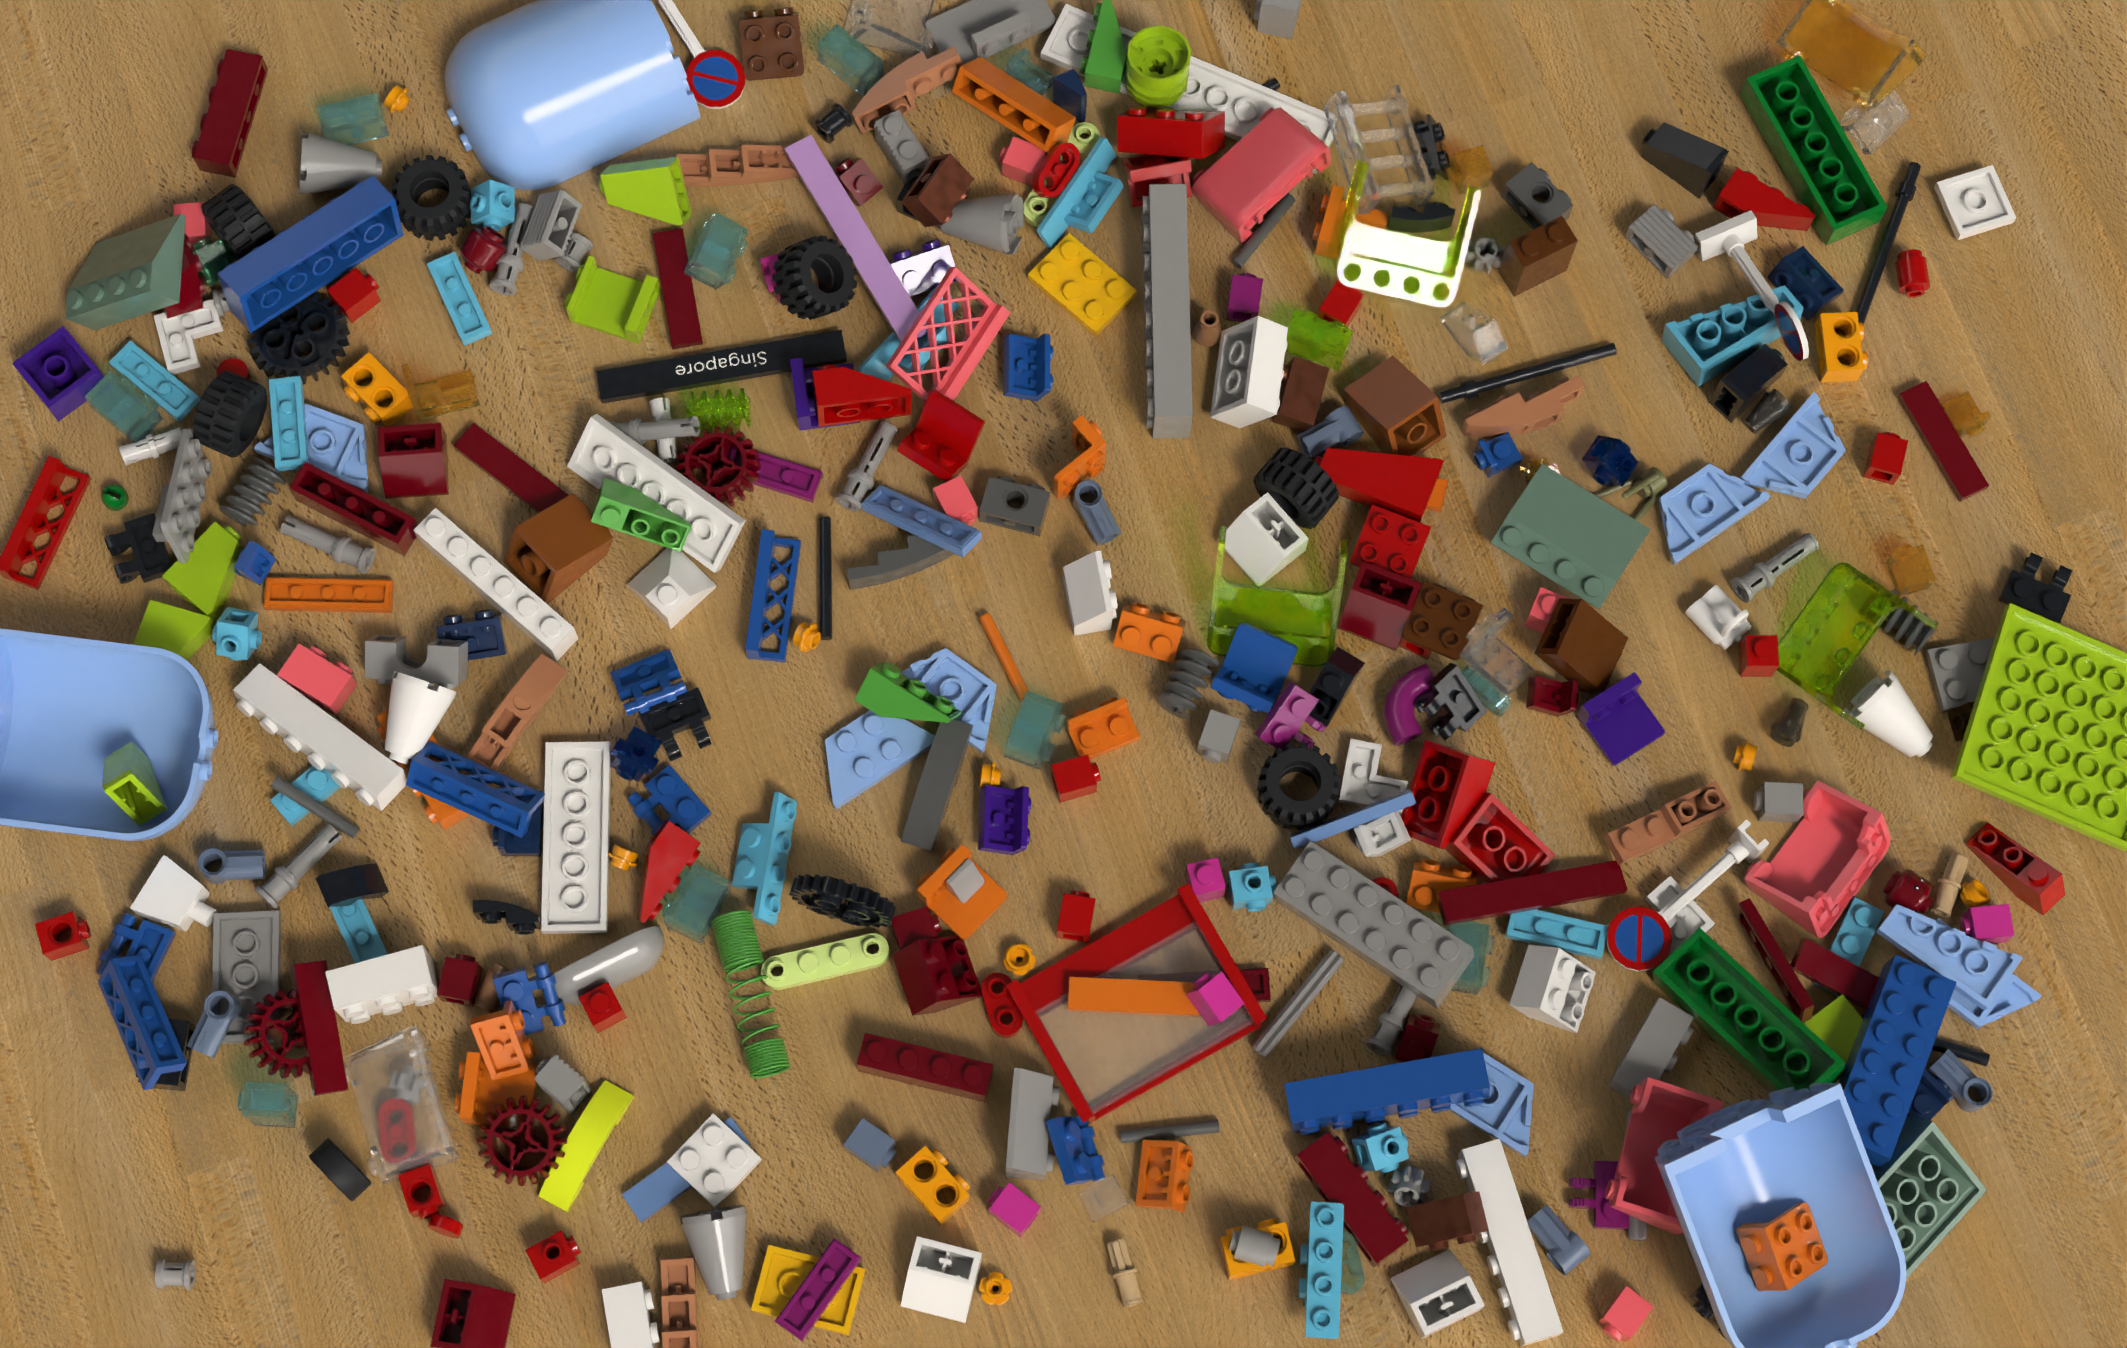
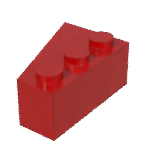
M1132 106L1128 107V111L1117 115V152L1203 159L1225 148V111H1175L1170 108H1161L1155 111L1146 110V107Z

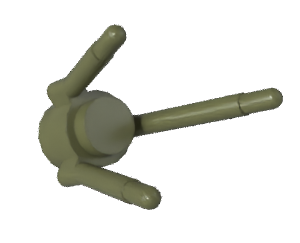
M1651 467L1644 473L1640 471L1633 477L1594 495L1602 498L1634 484L1633 487L1622 493V498L1625 499L1636 492L1642 498L1649 497L1648 501L1633 517V519L1639 522L1653 504L1662 496L1660 491L1667 487V480L1658 468Z

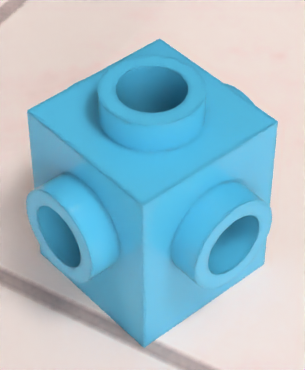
M491 179L472 188L470 200L471 223L482 227L488 226L495 231H500L503 227L514 222L516 213L515 188Z
M230 607L225 609L217 620L212 633V640L216 642V655L225 656L236 661L248 660L253 651L259 649L262 632L258 630V612Z
M1248 863L1241 865L1240 870H1233L1228 873L1227 881L1232 910L1247 908L1248 912H1256L1266 909V905L1271 904L1272 894L1277 888L1275 875H1269L1268 866L1259 867V863Z
M1386 1122L1369 1126L1367 1128L1368 1133L1351 1139L1359 1165L1364 1171L1380 1170L1381 1173L1390 1172L1400 1167L1399 1162L1409 1159L1407 1152L1408 1141L1405 1134L1401 1131L1400 1127L1387 1126Z

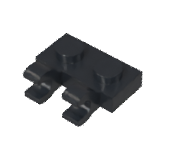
M154 513L124 522L125 532L109 535L104 538L111 556L119 555L128 548H132L134 560L114 565L116 576L121 584L133 581L139 575H141L144 583L161 578L172 566L165 542H156L152 535L156 520Z
M2031 552L2029 557H2026L2020 573L2015 570L2009 573L1998 601L2005 604L2012 603L2059 624L2071 598V595L2063 592V589L2071 576L2072 570L2060 565L2059 569L2055 570L2050 585L2035 580L2033 578L2043 557Z
M1451 662L1428 683L1432 691L1422 694L1413 702L1418 712L1422 713L1425 711L1428 717L1433 716L1441 706L1444 707L1447 714L1435 718L1428 725L1434 736L1440 734L1443 740L1451 737L1457 728L1466 732L1487 712L1458 665Z
M698 687L676 696L677 700L670 703L664 701L650 707L648 712L643 714L639 712L652 744L662 741L670 762L682 757L674 735L691 728L700 749L712 744L703 722L710 720L711 716Z

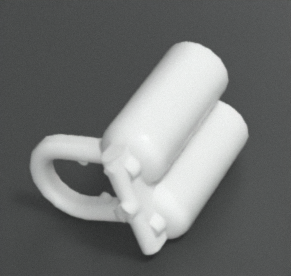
M1718 585L1712 587L1685 612L1712 643L1719 644L1724 650L1735 641L1739 642L1742 639L1741 636L1752 627L1747 621L1749 612L1746 609L1742 611Z

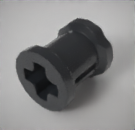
M834 103L831 106V111L821 120L816 119L812 125L817 134L825 142L831 144L835 140L834 136L845 126L850 127L853 124V120L841 105Z

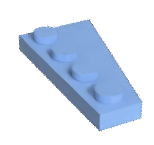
M1898 904L1892 908L1876 931V933L1923 967L1956 981L1955 990L1983 1010L1989 1007L2023 959L2020 955L2007 953L1998 949L1996 945L1976 940L1965 935V932L1938 924L1934 919Z

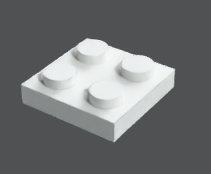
M1993 165L1939 181L1934 186L1957 240L2012 224L2016 220L2014 211Z
M713 1113L667 1163L716 1209L762 1159Z

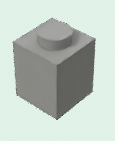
M1210 709L1198 743L1197 753L1202 754L1201 757L1206 761L1212 763H1220L1222 761L1227 763L1241 719Z
M1764 782L1758 789V792H1754L1753 809L1758 811V821L1797 823L1804 815L1803 783Z

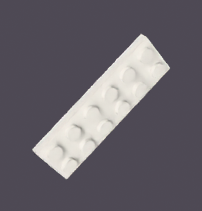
M598 414L590 417L567 465L568 468L598 489H600L604 478L633 487L692 524L682 550L714 573L721 570L746 521Z
M610 741L546 742L542 934L608 933Z

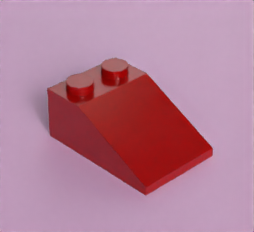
M824 365L819 367L818 370L812 371L819 427L911 415V388L846 367L837 368L835 365Z
M1425 740L1410 786L1416 803L1404 808L1401 814L1409 836L1444 850L1486 794L1495 762L1451 746Z
M1486 792L1445 848L1459 863L1471 869L1473 873L1477 874L1486 883L1541 874L1555 856L1492 793Z

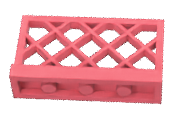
M950 267L886 364V367L923 400L922 405L925 406L928 396L933 390H937L954 401L1008 318L1010 312L1003 305H996L959 269ZM954 278L960 283L961 297L951 298L950 284ZM971 299H977L984 305L977 317H971ZM962 301L964 319L953 320L951 302ZM938 304H944L945 322L934 323L933 310ZM964 323L965 336L962 341L955 342L953 324ZM946 326L947 343L937 345L935 327ZM921 329H927L928 347L918 348L917 335ZM948 348L949 361L946 366L939 367L937 349ZM930 351L931 368L921 370L919 352ZM905 354H911L913 368L911 372H905L898 366ZM932 373L933 386L929 392L922 388L921 374Z

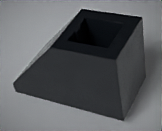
M1337 647L1327 659L1309 692L1319 699L1310 715L1328 726L1351 690L1365 662Z

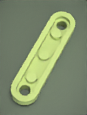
M1088 122L1076 124L1072 128L1068 143L1074 144L1080 153V164L1077 170L1100 138L1097 127ZM1082 133H1087L1090 135V137L1087 139H1083L1080 137V135ZM1060 154L1059 161L1062 163L1063 157ZM1044 178V185H1045V187H1046V185H1047V180H1046V178ZM1032 189L1024 202L1025 221L1031 226L1039 227L1043 218L1046 217L1055 204L1058 196L1043 198L1038 196L1034 189ZM1035 205H1041L1043 206V209L1041 211H1036L1033 209V207Z
M870 933L769 957L763 963L761 975H767L768 977L762 979L767 987L773 990H782L877 968L888 960L890 953L889 945L883 936ZM875 944L879 947V950L875 954H870L867 952V947ZM779 966L783 969V973L777 977L771 974L772 969Z

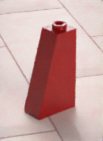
M1327 448L1323 458L1317 456L1315 462L1330 476L1338 489L1339 496L1371 507L1373 504L1421 522L1444 460Z

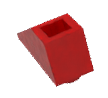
M1738 167L1718 195L1713 206L1715 210L1730 219L1751 210L1757 218V226L1808 231L1816 216L1804 204L1795 203L1785 197L1779 189L1767 186L1759 181L1753 173L1742 171Z
M666 819L646 846L637 919L643 923L647 919L652 921L657 916L663 906L660 901L665 893L671 894L676 889L682 879L678 875L684 866L690 867L701 852L697 849L701 844L699 841Z
M1987 822L1966 842V846L2017 898L2041 915L2046 914L2065 896L2062 873Z

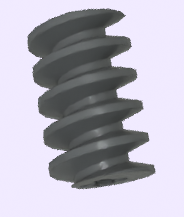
M254 457L258 465L249 464L247 467L252 476L243 474L240 480L244 486L235 485L233 487V491L237 496L228 495L226 497L230 507L222 505L219 508L225 516L243 527H246L247 523L257 526L258 522L253 517V514L256 513L264 516L265 512L260 507V504H272V501L267 496L268 492L276 495L279 494L274 483L286 484L280 472L257 457Z
M1896 588L1887 593L1884 592L1867 611L1865 616L1868 617L1877 613L1874 623L1878 625L1886 621L1884 629L1886 633L1896 629L1894 637L1896 641L1906 637L1905 649L1916 645L1915 656L1933 635L1938 622L1933 621L1926 625L1927 613L1916 617L1917 605L1906 609L1907 597L1896 601L1895 597L1898 592Z
M1183 649L1179 653L1181 660L1175 661L1173 666L1175 671L1169 673L1168 679L1170 682L1164 683L1162 687L1164 693L1158 694L1157 701L1170 714L1183 719H1191L1185 710L1196 711L1197 706L1191 701V698L1202 699L1203 695L1196 689L1197 687L1207 689L1208 684L1202 677L1212 678L1214 673L1207 667L1208 665L1218 667L1219 662L1214 657L1200 650Z

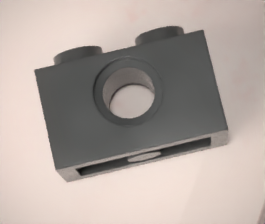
M1533 162L1507 181L1501 197L1532 230L1560 216L1567 220L1573 207L1568 194L1563 190H1558L1551 182L1547 172L1542 168L1538 169ZM1533 196H1541L1545 199V202H1537L1533 199Z
M1005 476L989 477L979 510L980 522L1040 537L1050 503V492L1045 491L1044 487L1037 484H1028L1027 486L1017 484L1013 479ZM1018 499L1024 504L1020 508L1015 509L1008 506L1007 503L1010 500Z

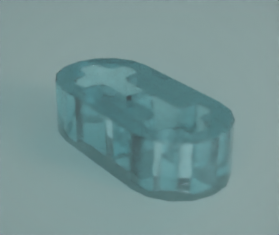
M1467 665L1461 671L1484 707L1494 715L1502 717L1512 706L1511 699L1472 665Z
M1343 1231V1243L1348 1242L1349 1247L1345 1250L1346 1260L1342 1261L1341 1278L1345 1275L1343 1266L1348 1265L1350 1274L1357 1275L1358 1280L1353 1283V1288H1349L1347 1283H1341V1293L1353 1295L1362 1288L1365 1277L1354 1237L1350 1233Z

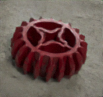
M716 425L711 434H709L707 429L703 428L702 437L691 436L694 442L692 445L683 443V449L686 453L678 454L677 459L681 464L676 466V471L722 504L727 501L730 507H734L735 502L733 499L738 497L740 500L745 501L746 497L743 492L745 490L753 492L754 486L751 482L759 481L760 477L755 472L761 469L760 462L756 460L759 458V453L757 449H752L754 445L750 439L744 440L745 436L740 431L734 434L733 429L729 426L722 433L720 427ZM730 449L737 450L742 456V466H736L735 462L729 460ZM714 450L712 453L706 455L707 452ZM723 464L724 466L720 469L718 465ZM715 466L719 469L718 471L713 470ZM695 469H700L702 473L707 474V486L702 485L695 479ZM731 480L730 483H728V484L722 486L725 482Z
M282 989L276 991L275 996L267 994L263 997V1003L257 1002L253 1005L256 1013H249L246 1017L253 1025H247L243 1028L244 1033L252 1035V1037L244 1041V1045H253L255 1049L249 1053V1057L259 1056L261 1060L257 1063V1068L261 1069L268 1064V1075L271 1076L276 1074L278 1070L282 1079L289 1077L290 1073L294 1078L301 1077L303 1071L309 1074L306 1055L299 1059L285 1058L286 1053L292 1047L299 1049L304 1047L295 989H291L287 995ZM289 1009L293 1011L286 1021L280 1019L274 1021L269 1018L274 1010ZM288 1027H290L289 1035L294 1037L289 1041H287L288 1033L284 1031ZM266 1034L274 1040V1049L270 1047Z
M526 1095L520 1096L519 1106L516 1105L513 1097H509L506 1099L508 1109L500 1102L495 1104L494 1107L498 1116L492 1112H487L485 1118L491 1125L482 1123L479 1126V1130L488 1133L487 1136L477 1138V1143L487 1144V1148L478 1152L479 1156L484 1157L489 1154L491 1158L484 1164V1167L488 1169L495 1164L498 1167L493 1174L495 1178L506 1172V1184L512 1183L515 1175H517L519 1186L525 1185L527 1175L532 1184H537L539 1182L537 1172L547 1179L550 1176L547 1165L553 1169L559 1167V1164L555 1162L554 1156L562 1158L565 1156V1152L558 1148L557 1145L567 1144V1138L558 1137L557 1133L566 1130V1125L555 1126L554 1121L561 1117L560 1113L557 1112L549 1117L546 1113L551 1109L552 1105L547 1103L541 1110L538 1109L540 1098L538 1097L533 1098L530 1106H528ZM514 1114H526L519 1129L500 1128L501 1123L506 1117ZM535 1118L545 1127L549 1144L545 1143V1140L540 1139L535 1134ZM526 1130L525 1140L529 1141L532 1145L529 1146L527 1144L519 1151L520 1141L513 1136L516 1135L518 1137ZM497 1138H500V1141L505 1142L510 1147V1163L501 1155L497 1146ZM526 1152H542L546 1154L543 1160L534 1166L519 1167Z

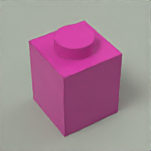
M1218 857L1186 865V881L1190 884L1199 902L1224 897L1226 886Z
M2009 904L1970 907L1962 914L1963 918L1960 919V931L1981 942L1986 941L1991 944L2005 943L2015 936Z
M1222 971L1210 975L1209 972L1202 974L1192 982L1195 988L1186 994L1208 1027L1221 1023L1245 1004Z
M1010 1182L1004 1189L999 1186L988 1200L991 1204L989 1214L1020 1238L1041 1212L1040 1205Z

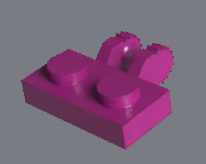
M1290 681L1254 734L1276 749L1280 747L1284 750L1286 744H1289L1292 738H1295L1300 743H1307V747L1312 749L1315 744L1313 739L1298 730L1304 721L1316 731L1323 733L1326 729V725L1310 715L1319 699Z
M1596 1160L1594 1162V1179H1569V1187L1574 1189H1594V1200L1579 1197L1569 1199V1208L1594 1209V1229H1629V1215L1610 1207L1609 1199L1605 1198L1607 1184L1610 1179L1614 1180L1618 1161Z

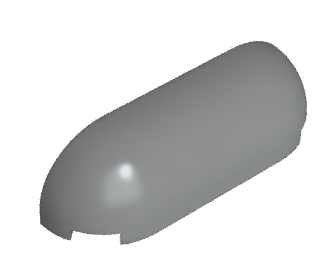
M653 926L634 932L554 974L556 979L554 986L558 998L562 999L564 1004L580 1005L582 1003L578 997L607 982L614 989L651 970L657 964L663 951L664 935L661 928Z

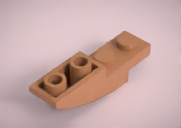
M955 46L929 59L926 58L922 51L882 77L865 94L852 112L861 133L864 134L874 130L875 121L896 110H900L901 114L905 115L916 108L913 98L925 94L947 81L954 80L957 77L960 66L963 65Z
M1578 375L1570 380L1568 377L1562 378L1553 384L1552 389L1545 393L1537 391L1527 397L1525 401L1519 392L1510 397L1508 394L1497 398L1491 407L1485 410L1477 408L1467 414L1461 431L1464 436L1496 438L1508 432L1510 436H1515L1544 428L1560 421L1565 410L1563 405L1579 398L1585 384Z
M541 653L481 730L483 733L465 758L497 772L528 726L534 723L569 671Z
M1715 780L1664 804L1660 809L1607 833L1603 839L1620 866L1636 857H1643L1726 813L1732 807Z

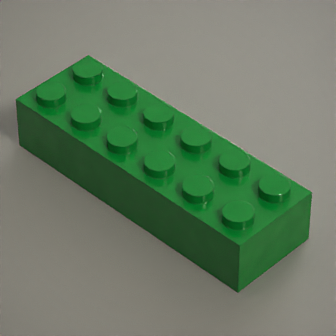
M1796 56L1746 78L1739 95L1799 200L1816 215L1813 224L1825 245H1829L1879 223L1888 206L1801 56Z
M1700 927L1653 971L1654 984L1684 1012L1693 1016V1020L1769 1092L1794 1087L1795 1091L1805 1088L1810 1091L1809 1086L1811 1084L1835 1083L1845 1074V1061Z

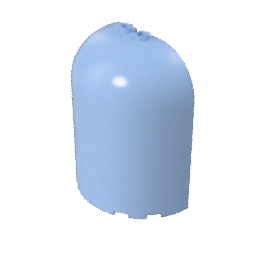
M535 0L468 32L452 50L445 69V92L450 109L446 110L453 127L461 126L464 133L460 134L459 138L466 152L473 151L480 166L489 176L515 189L539 190L552 187L701 118L695 96L690 91L686 80L687 75L678 55H672L674 49L669 40L671 38L651 0Z
M0 628V826L120 841L153 839L178 826L194 809L201 797L206 781H209L211 778L213 749L216 748L218 743V730L215 729L211 697L198 671L178 654L161 648ZM131 741L150 759L167 810L140 827L104 792L102 787L104 758Z
M1814 1083L1809 1086L1810 1091L1807 1088L1795 1091L1794 1087L1770 1092L1768 1095L1769 1100L1757 1099L1751 1101V1099L1738 1102L1684 1127L1677 1132L1679 1139L1667 1140L1657 1149L1659 1156L1655 1157L1656 1163L1707 1297L1724 1337L1733 1348H1856L1858 1346L1857 1342L1875 1334L1888 1323L1902 1300L1907 1274L1905 1255L1840 1083ZM1807 1203L1828 1257L1827 1264L1787 1291H1758L1741 1247L1736 1228L1744 1223H1768L1796 1204Z

